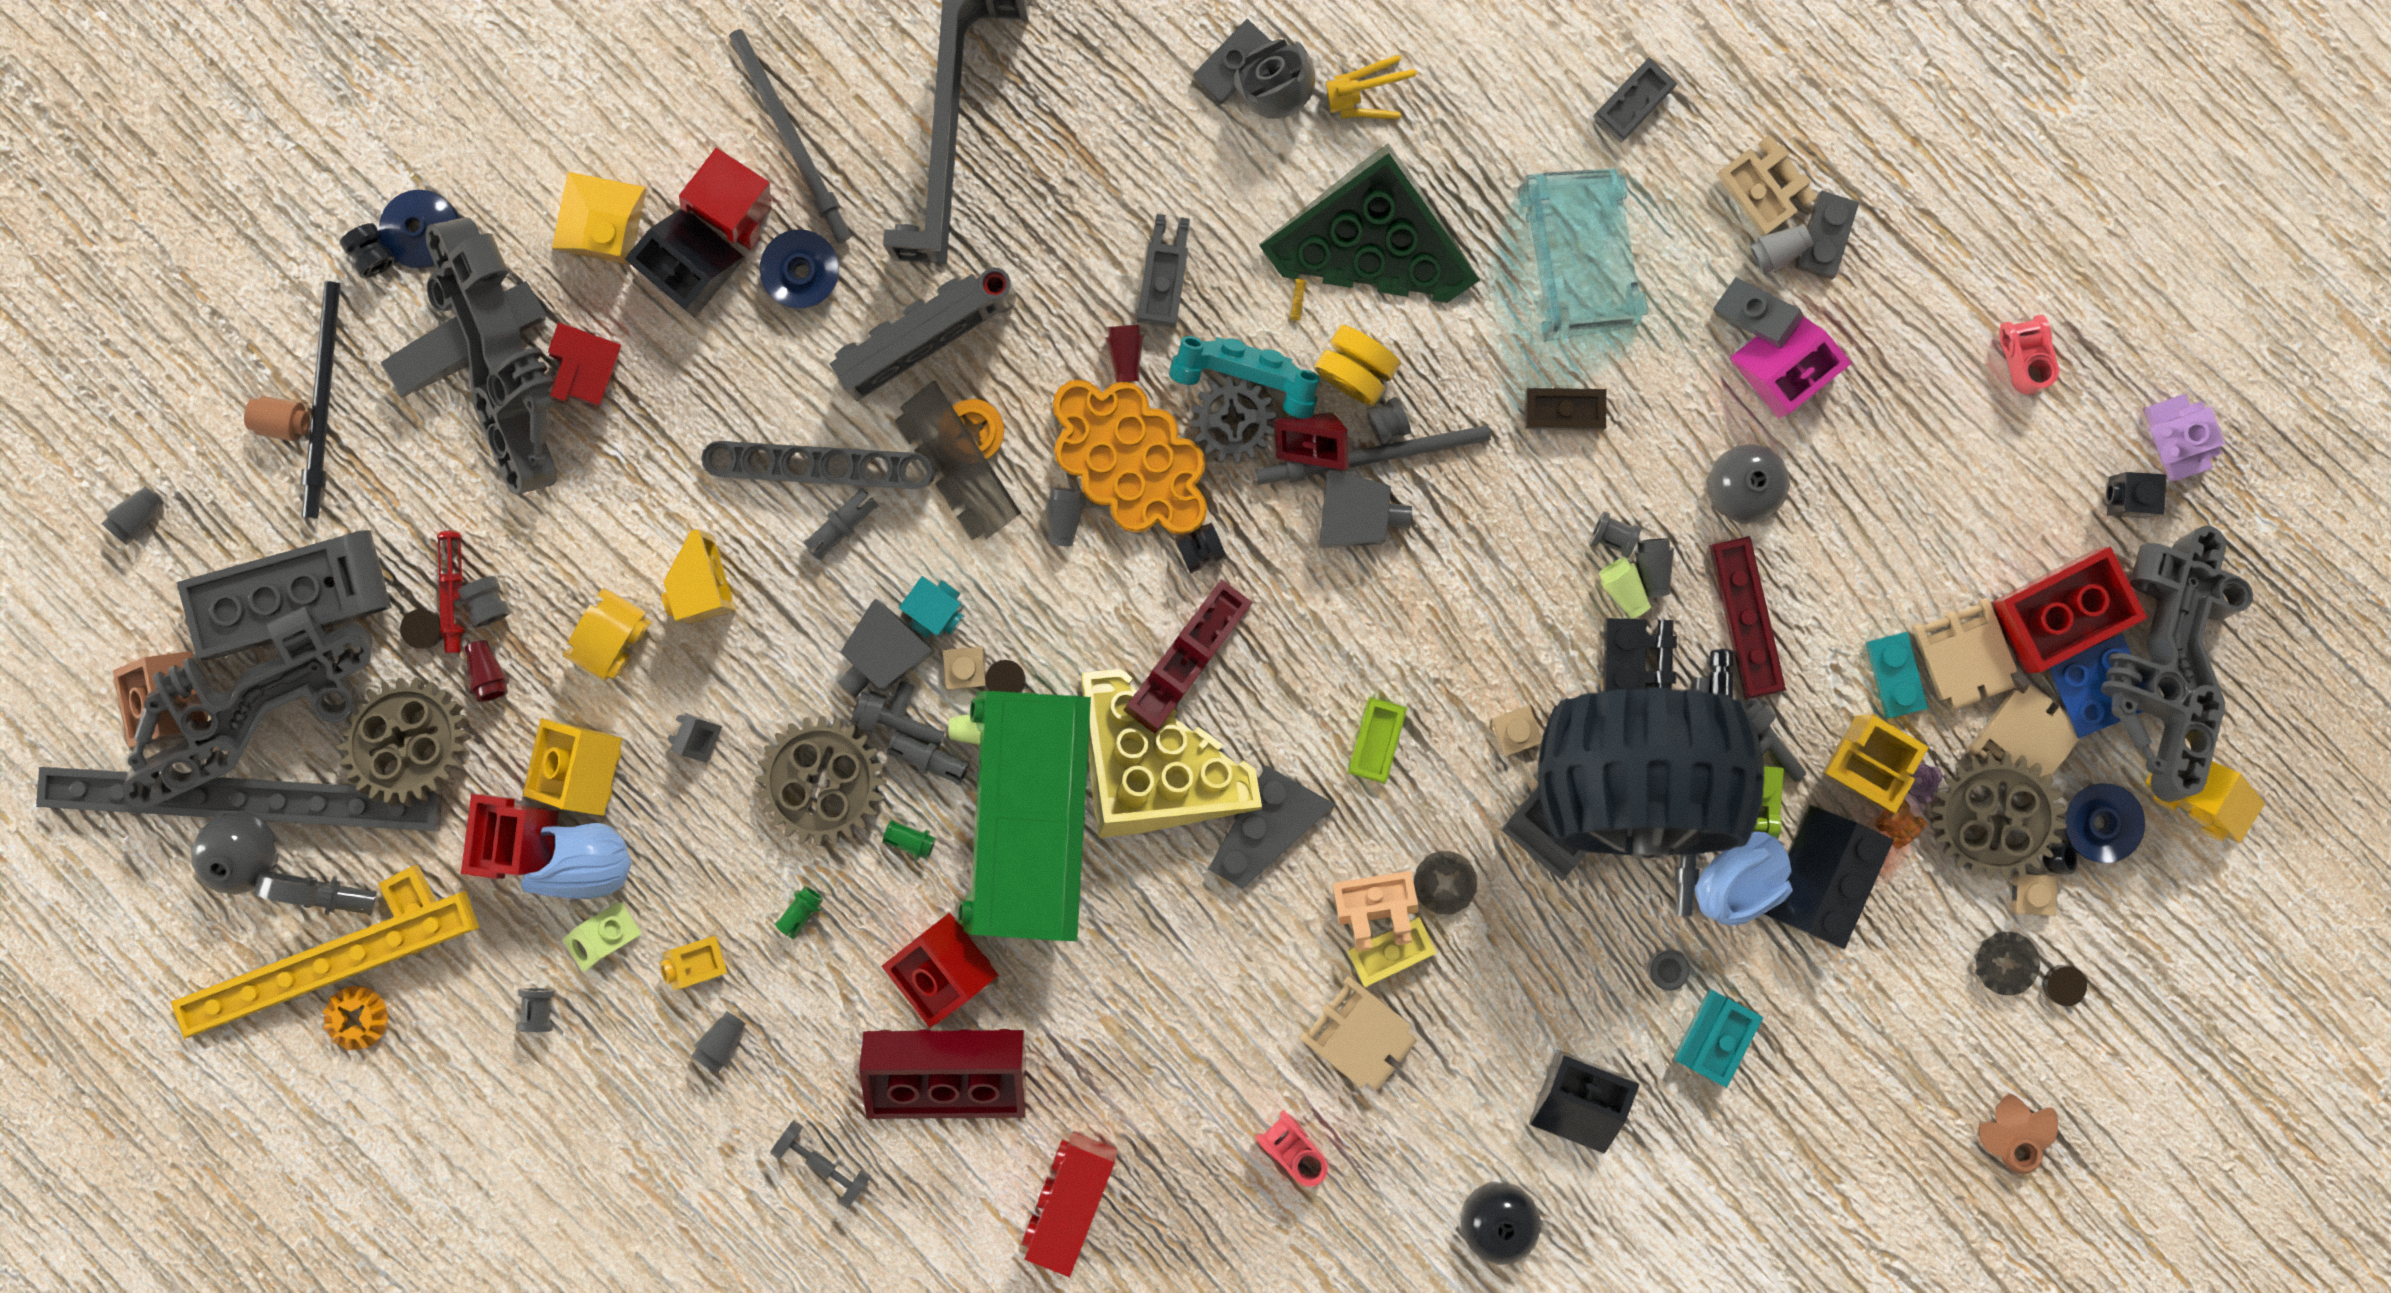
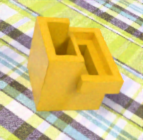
M1855 715L1822 774L1886 811L1896 814L1915 781V778L1910 775H1914L1929 747L1875 715Z

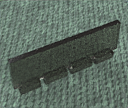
M936 381L930 382L900 406L904 414L899 416L894 422L909 445L919 439L923 442L914 450V453L925 455L932 460L936 470L935 476L940 472L945 476L937 481L935 485L952 511L964 505L966 510L960 513L957 519L971 540L981 535L985 539L992 537L1022 514ZM920 460V462L927 471L926 465Z

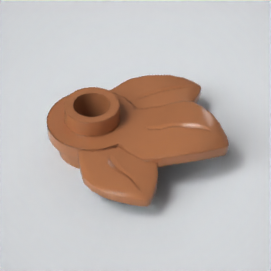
M2008 1093L1997 1105L1995 1113L1996 1122L1989 1121L1979 1124V1137L1985 1149L1992 1154L2001 1156L2004 1164L2010 1170L2019 1174H2027L2039 1167L2043 1158V1150L2056 1140L2058 1118L2055 1109L2052 1107L2044 1108L2031 1114L2022 1100L2014 1094ZM2019 1146H2024L2026 1148V1155L2024 1158L2017 1160L2015 1151Z

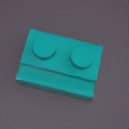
M1709 988L1673 1060L1727 1088L1764 1017Z

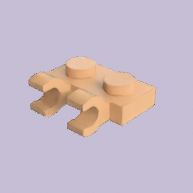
M1411 871L1332 883L1339 925L1352 924L1356 952L1372 949L1368 921L1391 917L1395 944L1412 943L1408 914L1418 913V902Z

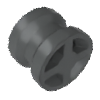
M1397 397L1389 399L1387 404L1381 408L1373 406L1366 410L1370 425L1381 446L1389 443L1391 437L1397 434L1405 436L1411 433L1409 421Z

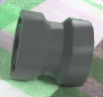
M496 576L473 581L458 589L461 601L468 604L471 611L468 617L473 628L494 623L511 614L507 602L501 600L499 596L500 585Z

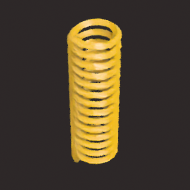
M1295 279L1301 282H1295L1294 292L1296 293H1293L1292 300L1294 301L1292 303L1294 304L1292 306L1295 307H1291L1292 315L1290 317H1294L1291 320H1301L1306 281Z

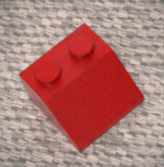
M950 912L881 966L929 1028L935 1026L969 1001L999 976L989 959L982 954L967 933L963 931V926L957 922Z

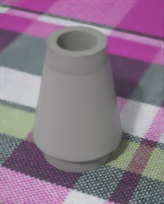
M1802 224L1798 227L1758 237V242L1750 245V248L1760 270L1765 274L1771 270L1774 273L1814 244L1806 226Z

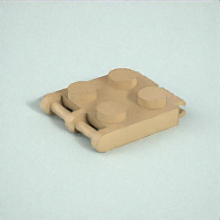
M1988 598L1979 600L1977 606L1956 613L1954 610L1945 613V618L1923 626L1921 623H1918L1911 627L1938 700L1947 699L1951 710H1957L1981 701L1977 689L1978 686H1980L1985 698L2014 688L2010 674L2018 671ZM1978 613L1982 614V616L1968 620L1964 623H1960V620L1965 619ZM1946 625H1948L1949 627L1948 629H1945L1938 633L1931 634L1929 636H1927L1926 634L1930 631L1936 630Z
M2027 684L2021 692L2019 690H2012L1968 746L1966 752L1970 756L1977 755L1985 762L1987 751H1991L1999 760H2001L2004 751H2008L2012 763H2015L2021 755H2025L2027 769L2037 762L2041 765L2040 778L2048 774L2053 775L2080 738L2075 735V730L2067 711L2059 705L2055 706L2048 714L2046 711L2053 703V700L2033 684ZM2023 791V797L2031 801L2032 794Z
M1348 975L1344 980L1346 985L1330 1005L1326 1003L1321 1010L1324 1013L1309 1032L1303 1031L1299 1038L1360 1088H1363L1368 1083L1378 1091L1395 1070L1385 1060L1386 1057L1390 1054L1397 1061L1401 1062L1417 1042V1039L1407 1032L1411 1027L1410 1023ZM1351 990H1355L1354 993L1346 1000V1003L1339 1010V1012H1337L1336 1009L1347 997V995L1351 992ZM1331 1017V1022L1328 1024L1327 1027H1325L1322 1030L1320 1036L1315 1040L1314 1037L1316 1036V1034L1320 1031V1029Z

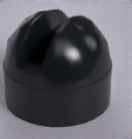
M2070 842L2054 843L2049 846L2053 857L2042 856L2044 867L2052 873L2073 874L2076 871L2077 852L2070 845Z

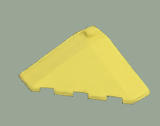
M1121 669L1083 672L1081 674L1083 696L1091 697L1088 753L1093 804L1099 838L1140 834L1260 810L1262 808L1256 769L1244 760L1240 765L1236 764L1219 751L1223 745L1201 728L1197 727L1193 732L1175 718L1177 710L1173 709L1155 734L1123 711L1127 703L1137 692V689L1130 685L1133 680L1130 675Z

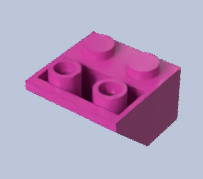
M1803 317L1782 348L1756 336L1729 358L1778 419L1790 414L1852 364L1829 334L1806 317Z

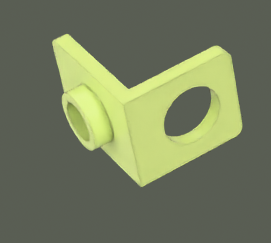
M618 902L578 925L563 938V942L581 970L585 972L603 957L639 937L641 931L623 903ZM577 940L584 946L587 957L579 950Z

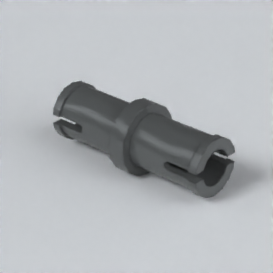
M862 487L837 512L832 510L827 515L829 519L808 539L803 541L811 551L821 540H824L813 553L818 559L822 560L845 536L850 538L855 533L854 528L879 506L871 497L862 507H858L869 495Z
M898 731L891 738L888 745L891 748H888L886 752L889 756L892 755L917 766L918 771L923 774H927L929 771L959 786L963 782L968 771L966 769L970 765L968 761H963L938 750V745L930 742L926 745Z

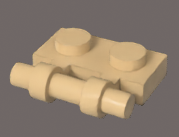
M1771 134L1758 143L1766 155L1762 160L1750 148L1716 174L1761 236L1767 235L1798 212L1789 200L1791 197L1796 195L1804 207L1817 198L1809 186L1811 183L1810 179L1805 173L1802 175L1787 157L1790 155V152L1784 144L1779 146ZM1775 167L1788 185L1781 189L1769 173V169Z

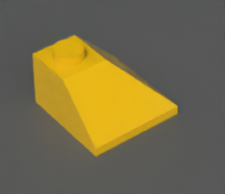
M568 172L552 249L631 265L624 258L635 246L646 188Z

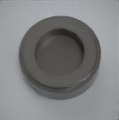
M1665 949L1656 952L1650 958L1647 973L1654 985L1663 990L1671 991L1682 987L1689 977V965L1683 955L1676 951Z

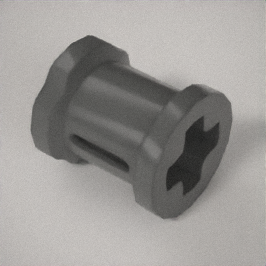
M1603 511L1592 533L1590 544L1594 546L1602 544L1621 552V556L1629 558L1639 538L1641 527L1635 524L1629 526L1610 518V513Z
M547 988L518 989V996L522 998L521 1018L520 1022L516 1023V1030L523 1032L553 1031V1024L549 1022L550 999L555 997V990Z

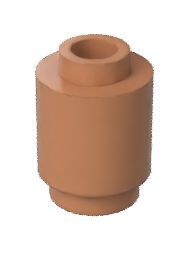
M261 396L259 399L252 398L247 403L244 423L246 428L253 430L256 435L297 441L309 429L310 414L305 410L301 402Z

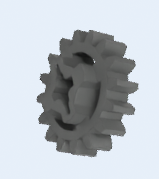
M1226 377L1225 387L1222 388L1215 381L1211 382L1212 393L1210 395L1202 391L1198 394L1203 405H1194L1191 408V412L1199 416V419L1191 421L1190 428L1200 429L1201 431L1194 438L1195 443L1199 444L1206 441L1208 445L1204 454L1209 456L1214 451L1219 452L1220 463L1225 461L1227 455H1233L1235 464H1239L1241 454L1246 453L1253 460L1255 458V446L1264 450L1268 446L1262 438L1263 435H1274L1275 429L1268 426L1267 422L1276 419V413L1266 412L1265 410L1271 404V398L1267 397L1260 400L1258 396L1261 386L1257 385L1250 391L1247 389V380L1245 379L1240 381L1239 386H1233L1231 377ZM1238 396L1248 399L1257 410L1245 408L1238 402ZM1223 397L1224 405L1217 413L1207 415L1211 405ZM1230 404L1233 405V412H1235L1236 417L1244 419V421L1238 424L1236 438L1233 437V430H1230V425L1222 423V420L1228 417ZM1259 426L1255 436L1249 442L1243 444L1242 436L1248 428ZM1209 431L1222 434L1227 438L1228 446L1217 442Z

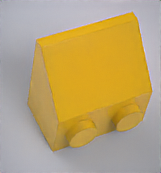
M700 529L690 531L663 581L666 592L661 593V598L668 616L673 615L675 621L694 624L736 611V607L714 535Z
M540 718L522 795L563 810L604 816L606 806L612 796L611 785L615 768L621 758L620 747L622 738L597 730Z

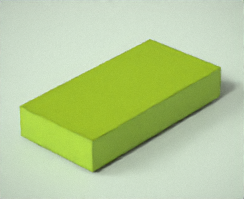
M1368 697L1347 773L1384 784L1387 783L1407 707Z

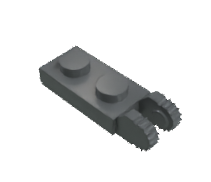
M1157 214L1153 239L1148 245L1137 322L1176 328L1188 255L1186 244L1190 219L1181 217L1177 228V246L1162 244L1167 221L1165 219L1166 215Z

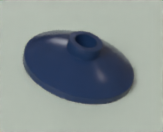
M419 189L403 192L393 198L382 212L379 222L381 243L383 246L389 247L396 261L404 266L411 268L434 266L435 264L426 243L425 234L427 226L457 219L456 213L444 198L434 192ZM419 220V230L411 233L409 231L410 222Z
M790 230L776 236L767 245L760 260V278L765 290L775 301L789 308L805 309L820 304L833 292L839 277V261L835 250L825 238L809 230ZM801 265L807 266L809 269L808 275L805 278H797L795 276L797 267Z
M2099 783L2082 789L2071 799L2064 816L2067 825L2064 828L2070 845L2082 857L2098 863H2113L2131 855L2141 843L2145 831V816L2140 803L2128 790L2114 784ZM2101 815L2104 818L2105 824L2102 829L2097 830L2094 826V819Z

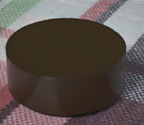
M415 609L404 616L400 625V633L403 640L409 646L428 649L437 645L442 639L440 634V617L435 612L426 609Z
M1000 660L990 666L986 673L985 682L989 691L1021 693L1026 684V675L1022 667L1016 662Z
M2057 965L2045 974L2043 990L2051 1001L2062 1006H2073L2084 998L2087 991V981L2078 969L2068 965Z

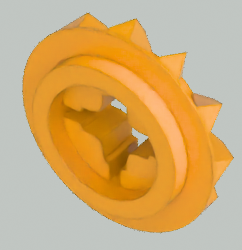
M967 399L953 405L946 412L941 424V438L946 449L955 458L970 463L989 459L1001 447L1005 433L1003 421L998 411L989 403L978 399ZM967 416L968 420L972 421L974 425L989 423L983 426L984 429L979 432L982 445L979 446L971 437L957 440L967 431L964 417Z
M350 986L329 997L330 1000L322 1012L325 1023L323 1030L328 1032L332 1043L338 1044L346 1048V1050H359L372 1046L383 1036L388 1024V1011L383 999L375 991L364 986ZM365 1006L359 1017L363 1027L354 1025L344 1029L349 1020L345 1010L353 1012Z

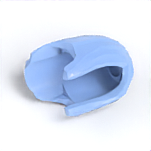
M589 823L575 827H543L541 835L555 836V851L552 860L538 872L525 874L521 880V888L527 893L566 899H592L610 895L619 890L627 880L631 859L626 843L612 827L600 823Z
M1756 831L1752 833L1747 845L1721 852L1702 871L1695 886V895L1700 911L1720 924L1734 926L1758 918L1784 902L1793 890L1789 880L1786 882L1792 871L1788 853L1776 837L1766 832Z

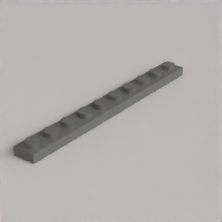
M39 767L36 807L211 818L224 813L225 815H236L240 812L248 813L262 821L440 831L442 794L438 795L432 790L427 791V803H423L416 796H413L411 807L402 804L400 799H398L394 807H391L384 802V798L379 803L370 799L369 793L362 794L356 790L355 785L217 777L153 807L138 809L130 806L124 800L122 794L128 772ZM137 781L138 786L142 784L140 781ZM153 783L146 785L148 789L152 787Z

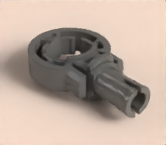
M281 873L258 874L254 889L256 896L265 899L302 905L301 907L311 908L312 906L325 908L324 915L329 916L330 912L334 913L335 909L371 916L377 893L375 890L369 891L341 886L336 876H333L331 883L318 881L317 878L311 876L306 878Z

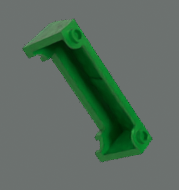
M977 691V698L972 699L970 721L971 723H976L978 731H981L972 889L971 893L967 894L966 900L960 901L958 907V921L960 925H963L964 932L982 936L1077 941L1091 697Z

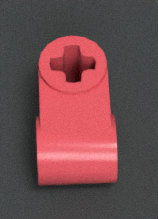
M2041 314L2034 316L2031 321L2018 324H2012L2011 322L2001 323L1999 338L2002 350L2006 355L2011 382L2014 388L2019 393L2034 395L2051 386L2058 378L2059 366L2047 318ZM2029 366H2034L2040 371L2042 378L2040 383L2030 378L2028 374Z
M1283 1109L1279 1113L1281 1118L1264 1134L1258 1133L1255 1138L1264 1150L1276 1162L1280 1163L1298 1183L1308 1187L1317 1186L1323 1182L1327 1175L1326 1156L1309 1138L1303 1127ZM1288 1130V1132L1278 1142H1275L1281 1135H1283ZM1305 1156L1316 1157L1321 1163L1320 1170L1314 1175H1304L1298 1169L1300 1160Z

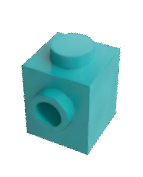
M921 576L899 606V609L913 618L909 625L926 638H929L932 633L939 637H942L945 632L951 635L964 618V615L960 613L964 605L957 601L961 593L943 580L938 585H935L924 576Z

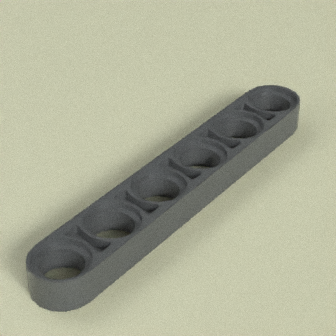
M715 441L705 447L701 456L702 465L709 474L724 478L918 490L928 487L933 482L936 474L935 465L930 458L922 454L910 452ZM719 448H725L731 455V463L728 468L719 471L712 464V454ZM759 450H764L770 457V465L763 473H756L750 465L751 456ZM803 453L809 459V468L806 473L797 476L791 472L789 461L794 454ZM836 455H842L848 462V471L840 478L833 477L828 471V463ZM880 457L887 464V474L880 480H873L867 473V465L870 460ZM913 460H921L927 468L926 477L918 483L911 482L906 476V468Z

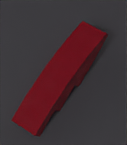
M1221 579L1127 703L1123 711L1155 734L1253 602Z

